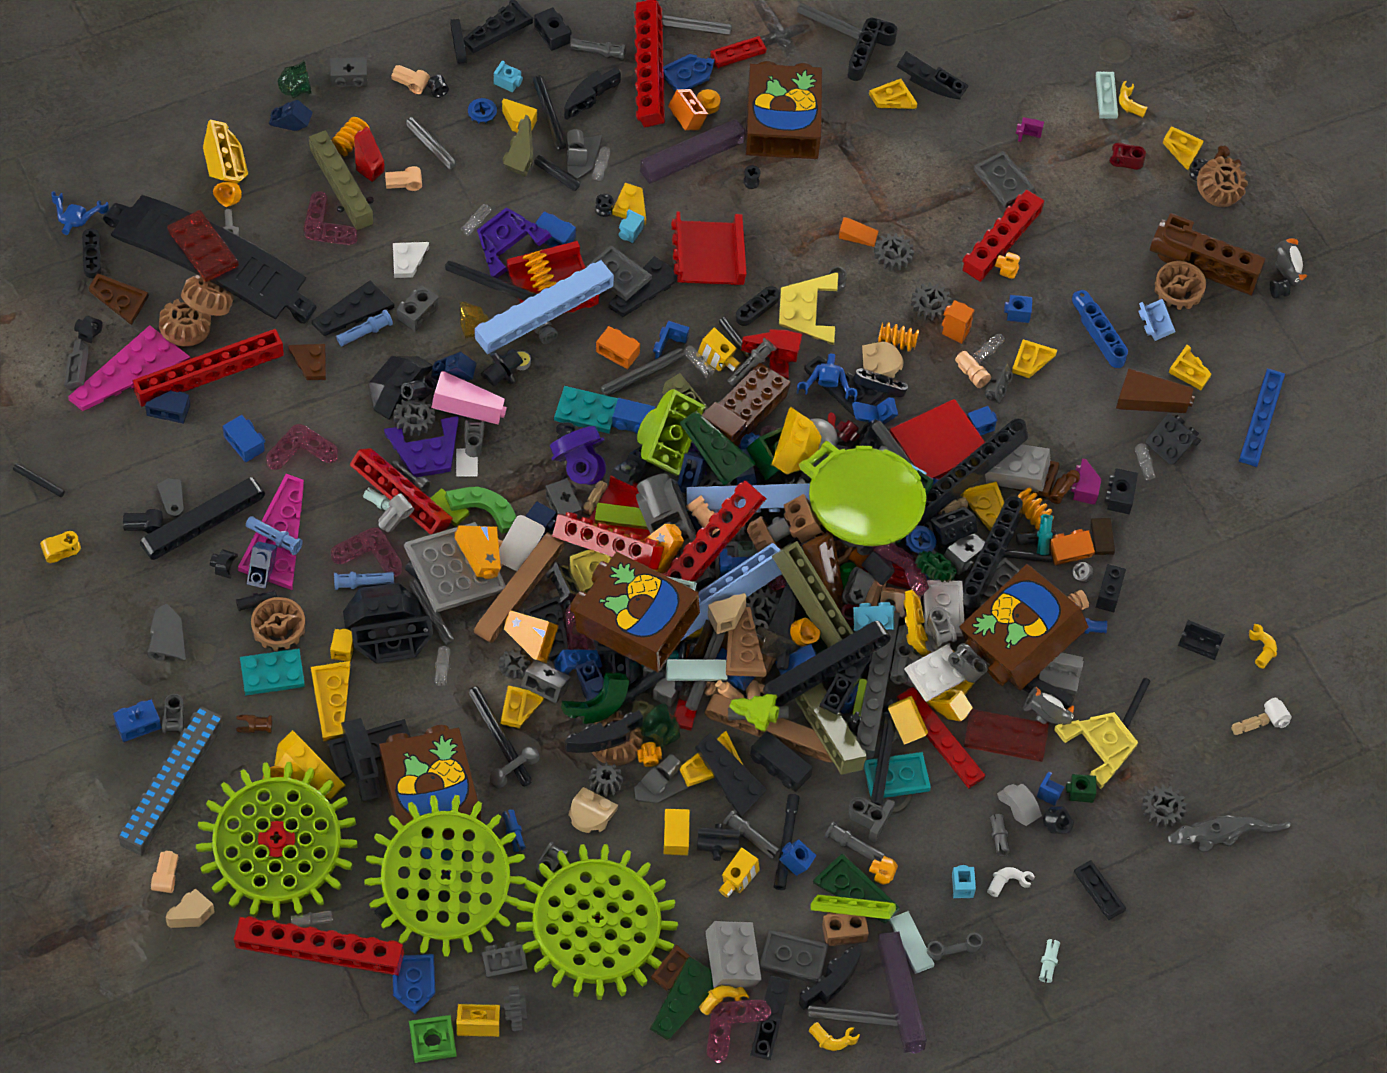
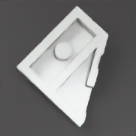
M429 242L393 243L394 278H411L415 275L425 252L429 249Z

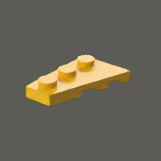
M997 482L970 487L961 494L962 497L967 499L968 505L989 531H991L1004 505Z
M913 590L905 591L903 603L907 612V617H905V623L908 627L907 642L922 657H925L931 651H928L925 642L929 641L928 634L921 624L925 622L921 601Z
M725 731L717 740L742 764L727 731ZM698 753L679 769L688 787L715 778Z

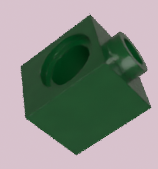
M1072 774L1070 781L1066 783V793H1069V801L1093 803L1096 796V776ZM1078 786H1081V787H1083L1085 790H1080V789H1078L1077 787H1078Z

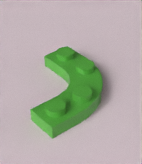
M467 487L446 491L445 498L451 511L470 507L485 509L494 517L501 534L508 533L516 519V514L507 500L491 490L480 487Z

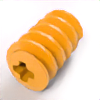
M351 117L349 122H346L344 127L331 139L339 154L348 156V152H352L353 147H355L354 137L356 133L362 131L366 126L370 128L365 121L358 117Z
M540 251L523 256V260H529L525 267H531L528 274H534V276L530 278V281H536L533 288H539L538 291L556 285V282L550 281L554 275L548 274L552 270L551 267H545L549 263V260H543L546 253H540Z
M882 322L878 342H883L884 340L888 343L892 342L895 347L900 344V350L907 346V351L910 352L913 347L915 350L919 330L917 329L912 334V328L905 332V326L898 330L897 324H895L891 329L890 322L885 327H883Z
M1030 487L1022 491L1017 497L1023 502L1022 514H1025V517L1030 520L1031 524L1035 525L1037 530H1040L1041 515H1050L1052 509L1045 511L1047 504L1045 503L1040 506L1042 499L1035 500L1037 494L1033 493L1030 495L1032 491Z

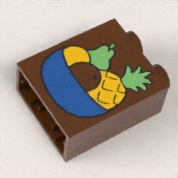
M771 61L750 64L747 98L746 155L818 159L821 141V67H812L807 63H799L795 66L776 65Z
M616 552L609 563L601 561L597 565L592 575V582L594 584L587 593L580 591L573 599L570 611L575 614L577 632L659 673L700 614L699 592Z
M1026 564L964 621L959 628L966 641L964 643L969 645L981 659L983 658L990 665L987 670L989 675L999 685L1003 686L1009 681L1021 691L1089 626L1081 608L1030 565Z
M437 725L429 728L424 735L409 737L405 733L394 734L386 739V743L379 744L380 762L393 816L403 826L413 820L408 810V803L413 802L417 807L420 816L432 813L430 806V797L432 795H435L438 800L439 811H451L452 800L455 795H459L460 804L458 812L471 815L473 806L478 802L459 727L449 729L446 725ZM481 811L476 818L481 821ZM424 828L421 833L427 839L433 831L430 828ZM446 829L442 832V836L450 838L454 837V833L452 830ZM465 831V832L463 833V835H464V834H468V833H473V832H472V831Z

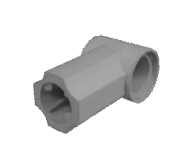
M401 493L390 500V507L378 520L379 527L386 532H392L402 519L407 518L414 511L413 506Z
M776 517L773 519L772 525L767 527L775 542L791 534L789 531L790 526L785 518Z

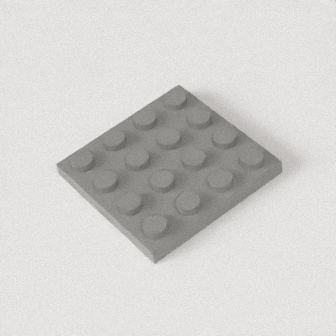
M473 522L463 526H477V524ZM458 527L411 540L404 544V548L435 613L499 594L506 586L500 572L497 578L492 579L476 576L455 540L454 534Z

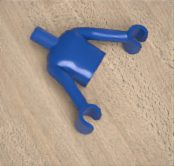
M54 191L51 192L52 202L57 206L58 221L64 224L62 233L65 235L69 234L72 227L83 226L97 211L105 214L109 210L108 202L105 205H101V201H97V206L87 212L84 207L71 204L68 205L63 213V194L61 193L59 196H56Z
M828 354L827 363L817 365L807 382H799L797 385V394L800 389H804L806 391L805 395H807L808 388L818 375V384L824 387H837L840 376L841 384L846 392V400H848L850 395L855 397L854 401L857 400V390L849 387L843 368L835 365V354Z

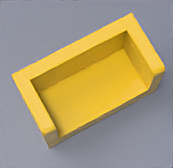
M912 696L893 703L888 707L904 745L927 735L928 731Z
M665 809L663 854L688 855L690 810Z

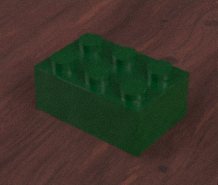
M783 427L758 437L746 447L765 480L784 473L772 465Z

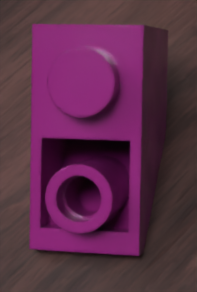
M1082 458L1081 465L1076 466V471L1080 473V481L1074 483L1071 488V492H1074L1073 500L1096 505L1101 478L1089 462Z

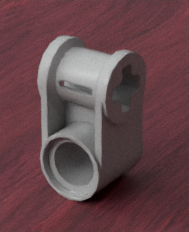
M940 606L933 607L930 610L927 625L935 645L938 647L948 641H957L955 629L950 622L946 610ZM933 617H939L941 620H935Z

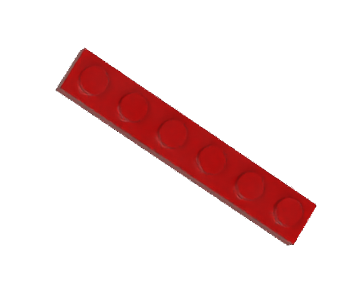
M914 687L897 696V701L910 696L913 697L928 731L926 737L968 789L985 779L983 771Z

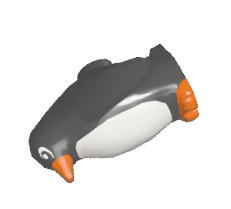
M1293 238L1281 241L1275 246V250L1278 251L1275 267L1282 273L1284 278H1287L1290 285L1299 286L1307 275L1301 274L1303 261L1301 253L1297 248L1298 240Z
M1034 687L1026 698L1023 710H1034L1037 714L1035 719L1045 725L1047 721L1062 725L1071 724L1074 719L1073 705L1065 709L1060 700L1049 694L1042 693L1037 687Z

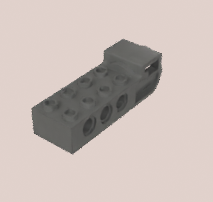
M658 474L645 479L637 485L639 493L636 494V499L650 535L664 524H675L681 530L684 542L675 558H679L683 554L684 547L695 540L696 531L685 506L687 504L677 481L672 478L669 479L668 474ZM700 546V553H703L702 546ZM690 559L687 562V568H690L694 565V559ZM710 566L696 581V589L715 580ZM681 574L675 575L674 578L681 579Z

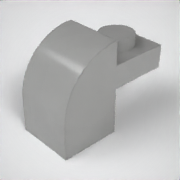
M645 666L643 668V677L654 670ZM662 670L666 678L656 683L653 699L671 707L678 695V691L674 689L675 681H667V671Z
M1014 784L1008 785L1004 790L997 793L999 800L1011 807L1014 819L1021 824L1027 826L1042 816L1035 797L1024 784L1018 786Z

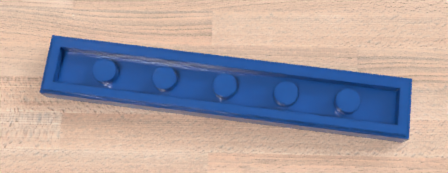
M1267 368L1239 462L1255 467L1258 466L1285 373Z

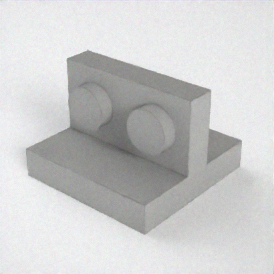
M1061 653L1040 672L1039 679L1067 693L1076 695L1083 668V657Z

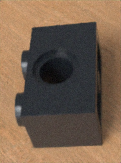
M554 7L534 15V26L551 51L570 44L571 29L568 25H565L561 14L557 13Z
M1116 468L1114 475H1110L1108 486H1111V491H1107L1105 502H1108L1107 510L1130 515L1138 478L1137 472Z
M1107 564L1095 608L1115 612L1126 572L1125 568Z

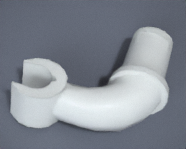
M1005 867L998 872H994V878L987 893L993 897H998L1004 884L1012 878L1019 880L1022 887L1029 888L1031 883L1027 882L1025 878L1033 881L1035 876L1029 871L1023 873L1016 868Z

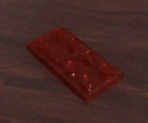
M201 210L167 226L172 237L205 282L239 266L238 260Z
M972 709L969 712L964 747L1043 762L1049 723L1043 724L1039 721Z

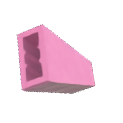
M441 371L431 408L498 425L500 417L504 418L507 407L503 406L504 398Z

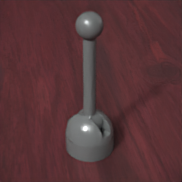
M398 461L392 462L394 468H398L414 480V485L423 493L428 491L431 481L425 477L416 478L400 466Z

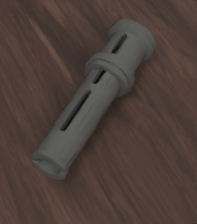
M573 38L571 50L604 55L606 58L616 57L624 60L626 45H614L611 42L604 44Z
M765 337L762 339L763 342L751 351V356L727 379L734 388L759 363H764L766 361L765 358L772 351L776 350V347Z
M736 810L731 811L724 820L723 824L725 826L729 825L734 830H740L739 836H744L771 859H774L777 856L776 853H779L780 849L753 829L750 821H745L741 818Z
M833 821L825 834L826 838L830 837L839 842L840 846H848L872 861L874 859L882 861L885 853L854 837L850 830L842 829L836 825V822Z

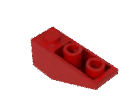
M366 126L362 131H358L354 137L356 171L373 182L385 171L384 159L370 128Z
M780 330L745 336L742 339V351L751 353L753 349H756L763 342L762 339L765 337L776 347V350L772 351L767 357L783 359L787 362H797L802 334Z

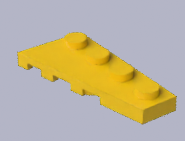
M350 661L311 667L323 741L338 739L344 735L341 722H345Z

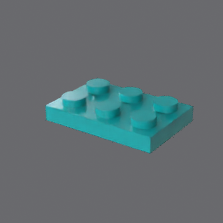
M564 386L554 421L569 422L583 428L596 426L597 431L610 434L612 417L618 398Z
M299 649L240 657L245 696L305 687Z
M923 752L890 757L883 798L929 792L931 790ZM878 758L866 760L864 763L870 797L872 796Z

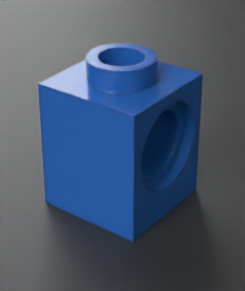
M1010 295L1009 302H1005L1004 313H1007V321L1029 323L1032 313V297Z
M989 406L968 413V419L980 436L995 430L997 417L994 412H991Z
M797 840L792 844L789 842L783 847V854L779 860L797 876L809 868L816 855L800 840Z

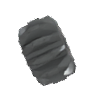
M607 761L604 766L598 763L597 769L592 768L591 775L589 776L591 790L596 789V794L598 795L603 792L606 797L610 792L614 796L615 790L620 791L621 784L623 783L622 771L616 769L615 763L611 766H608Z

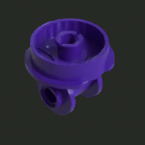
M589 426L571 432L550 445L554 455L552 461L562 462L567 460V474L572 481L579 484H596L605 476L606 463L595 452L594 448L602 444L605 439L603 437L600 438L596 426Z

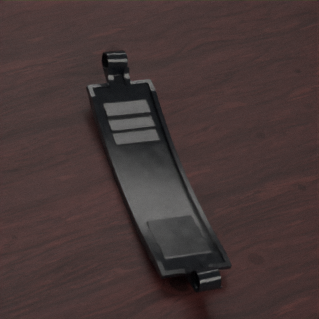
M141 195L132 207L114 203L103 216L104 222L110 227L115 228L111 233L112 237L153 253L209 280L274 319H277L283 309L287 307L298 322L305 324L317 308L311 300L298 292L306 280L304 275L249 241L188 211Z

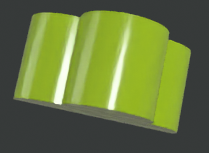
M675 389L669 390L662 397L657 408L651 410L645 416L639 427L637 441L642 444V459L675 476H679L684 455L688 452L692 442L680 422L695 411L702 415L705 405Z

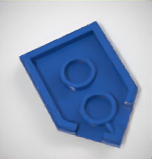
M689 54L663 66L664 79L674 92L680 89H692L709 81L715 59H704L697 57V55Z
M434 954L404 955L399 976L393 975V996L416 1014L435 995Z

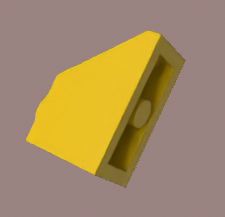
M503 98L502 112L511 130L516 133L518 132V124L521 119H524L525 115L529 116L531 129L533 130L537 122V109Z
M949 689L926 702L945 718L954 721L964 720L973 709L962 690Z

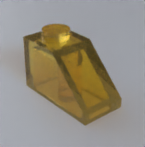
M460 302V325L465 339L474 337L475 328L480 323L489 321L487 314L484 315L481 307Z

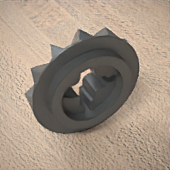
M512 649L508 652L505 651L499 659V669L508 678L516 679L523 677L525 671L530 666L528 654L523 653L522 650ZM511 659L518 661V666L511 665Z

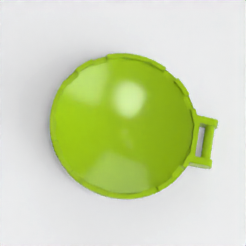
M825 441L817 452L799 464L800 469L812 478L809 487V500L816 518L830 533L842 540L863 546L890 544L911 533L919 524L924 514L926 492L925 488H923L921 477L909 462L894 452L886 449L884 451L872 449V446H856L854 449L845 450L844 448L839 450L829 441ZM825 454L829 455L816 467L813 466Z

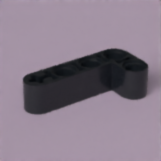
M873 17L866 19L849 61L847 74L849 79L859 81L863 78L876 43L885 46L895 44L898 28L894 23Z

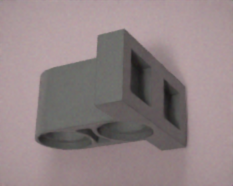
M855 797L850 801L848 816L852 821L870 829L868 840L876 843L893 812L895 802L887 799L882 808L862 797ZM854 808H860L862 811H856ZM876 816L880 818V820H874L872 819V817Z

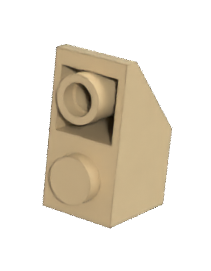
M745 593L733 595L730 598L715 601L708 605V618L716 634L736 628L746 608Z
M194 889L191 893L188 892L184 895L180 904L172 907L167 912V926L170 928L200 927L214 913L213 903L198 890Z

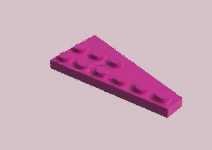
M149 325L86 380L84 385L68 396L69 401L80 410H87L104 402V399L112 395L117 396L121 394V391L129 387L132 389V380L187 361L191 357L175 344L167 341L161 333Z
M285 474L262 519V522L280 532L287 531L290 536L298 539L304 489L303 479ZM256 532L238 566V571L248 574L252 548L258 541L276 545L275 542ZM277 547L275 563L269 579L270 583L293 590L296 555H292L289 550L283 547Z

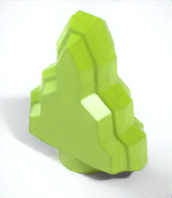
M773 694L754 696L751 699H734L730 703V708L735 713L745 716L747 722L755 725V729L764 732L767 730L770 722L776 723L779 715V707L775 706L777 695Z

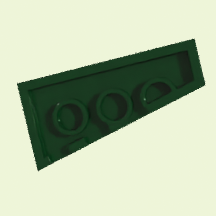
M697 411L680 422L724 486L756 464Z
M843 854L837 857L813 880V884L837 897L896 904ZM896 904V911L893 913V915L891 916V918H892L898 911H900V907H899L897 904ZM876 918V919H878L879 921H881V922H883V923H885V924L890 920V919Z
M691 957L686 959L650 1027L651 1031L666 1040L672 1037L707 998L708 992L714 989L711 969Z

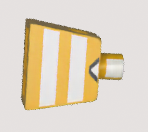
M715 327L703 338L696 356L718 371H722L727 366L733 372L741 364L733 357L736 347Z
M741 847L722 874L724 884L719 889V892L727 898L734 890L740 894L760 871L758 858Z

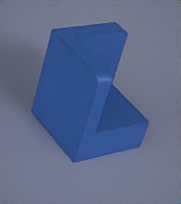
M1048 771L1040 785L1037 798L1055 806L1064 790V786L1050 780L1052 773Z

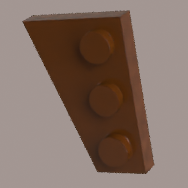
M98 273L89 286L90 293L131 325L149 297L146 291Z

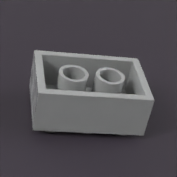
M1020 445L985 474L986 484L997 482L998 486L1021 490L1031 487L1033 492L1043 491L1051 461L1050 449Z
M714 921L705 931L713 987L729 985L734 988L743 987L745 990H753L761 981L753 922Z

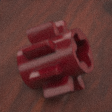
M849 419L846 423L841 420L836 427L839 430L837 436L846 443L850 440L855 442L860 436L857 433L859 427Z

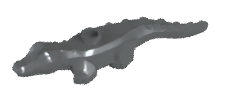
M1218 816L1216 819L1206 822L1194 823L1191 827L1182 826L1176 832L1169 835L1167 839L1173 845H1190L1199 842L1198 850L1207 852L1214 844L1223 843L1225 846H1231L1244 832L1253 830L1278 832L1288 829L1291 826V822L1271 824L1252 817Z

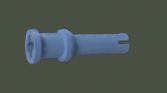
M383 310L381 314L369 317L363 324L337 335L336 339L342 347L368 333H377L379 329L387 325H393V321L388 311Z
M250 516L246 522L247 528L274 541L277 547L289 550L292 555H296L302 547V539L290 536L287 531L280 532L253 516Z
M350 572V574L334 573L335 590L350 587L355 589L357 586L394 584L393 572L356 574V572Z

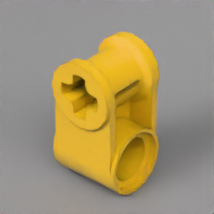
M66 531L57 536L46 538L40 543L48 563H55L66 557L76 555L81 549L78 535L73 531Z

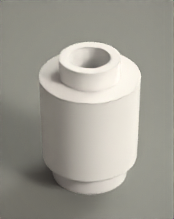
M1272 698L1264 704L1265 713L1274 727L1284 728L1290 723L1292 716L1281 700Z

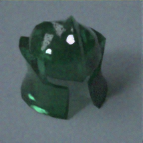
M304 60L294 66L285 67L277 81L281 92L292 96L293 99L303 93L311 94L309 75Z
M659 704L646 715L643 720V726L640 728L642 736L649 737L651 742L656 744V747L661 748L677 741L681 736L677 717L670 713L666 704Z

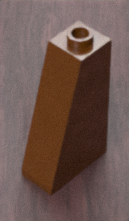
M1128 369L1116 409L1186 413L1188 406L1192 407L1195 396H1192L1194 388Z

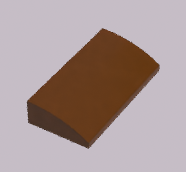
M829 532L808 541L802 546L805 555L841 612L845 606L841 597L844 589L833 534Z

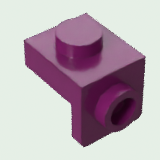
M1023 117L1022 124H1018L1016 134L1019 135L1018 141H1022L1023 134L1041 138L1044 121Z

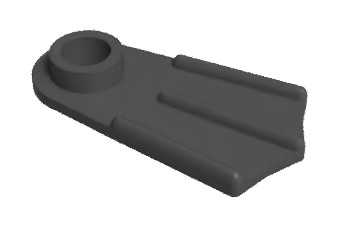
M167 478L157 484L167 514L176 517L181 515L184 510L181 480Z

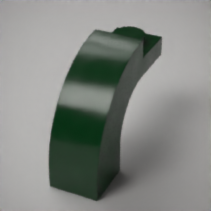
M605 672L603 688L594 699L585 702L562 701L561 709L567 717L578 718L579 716L583 724L602 721L615 713L623 703L627 694L629 679L625 673Z

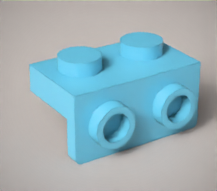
M890 602L878 603L879 606H871V603H860L859 607H853L854 631H858L874 621H880L886 630H895L894 611H896V607L890 606Z

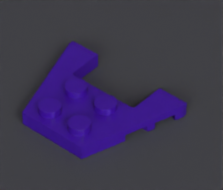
M507 207L477 229L490 269V275L495 278H499L508 271L498 257L529 234L538 246L552 237L549 231L538 227L537 224L531 223Z
M458 416L441 419L444 434L442 437L406 443L402 428L384 429L386 438L392 443L394 450L401 457L409 473L416 478L451 472Z

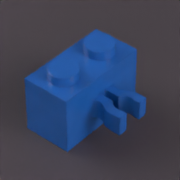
M152 700L141 701L132 707L121 708L113 713L115 724L123 742L161 729L160 719Z

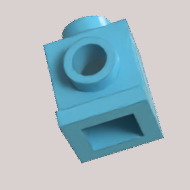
M501 61L494 72V85L513 92L522 83L521 71Z
M628 209L626 219H623L619 225V237L633 243L644 228L645 217Z
M966 865L954 867L952 872L953 898H974L976 891L974 867Z

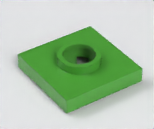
M451 1015L409 1021L414 1063L457 1057ZM429 1035H437L441 1041L439 1045L428 1047L425 1044V1039Z

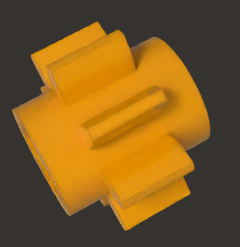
M653 742L644 743L641 745V749L637 750L639 763L643 762L646 767L656 766L659 763L658 760H662L661 747H656V744Z

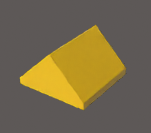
M458 1004L457 1036L499 1037L500 1005Z

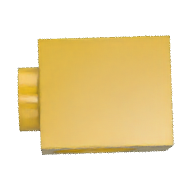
M335 629L330 649L331 659L351 662L354 649L352 632L348 629Z

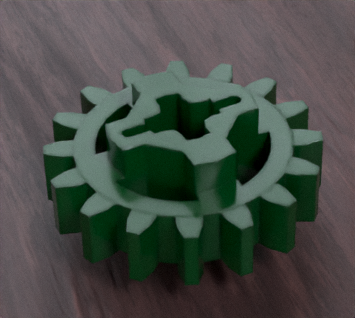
M923 550V552H919L915 561L916 567L920 568L922 573L927 574L930 579L935 581L939 579L941 582L945 580L949 583L953 581L957 572L956 566L938 552L933 554L931 551L927 553Z

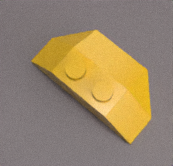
M209 120L203 144L209 176L239 183L248 175L242 145L228 129L229 127L226 123Z
M792 407L788 410L772 461V465L785 474L800 471L799 464L818 451L822 438L814 423Z
M293 730L278 743L274 766L285 768L286 763L291 762L293 769L291 779L302 781L307 770L313 768L315 772L314 778L309 785L316 790H319L328 780L333 781V788L324 796L329 800L346 786Z

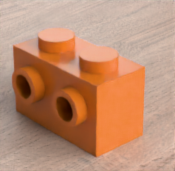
M691 89L676 90L668 105L685 130H699L708 115Z
M954 300L952 305H948L943 315L945 318L941 324L943 326L942 334L962 344L971 330L974 309Z
M608 326L596 341V352L628 370L640 354V343L636 339L624 335L620 330Z
M1079 529L1071 532L1072 534L1070 535L1057 534L1053 536L1049 547L1054 564L1060 565L1092 557L1095 550L1089 530L1083 531Z

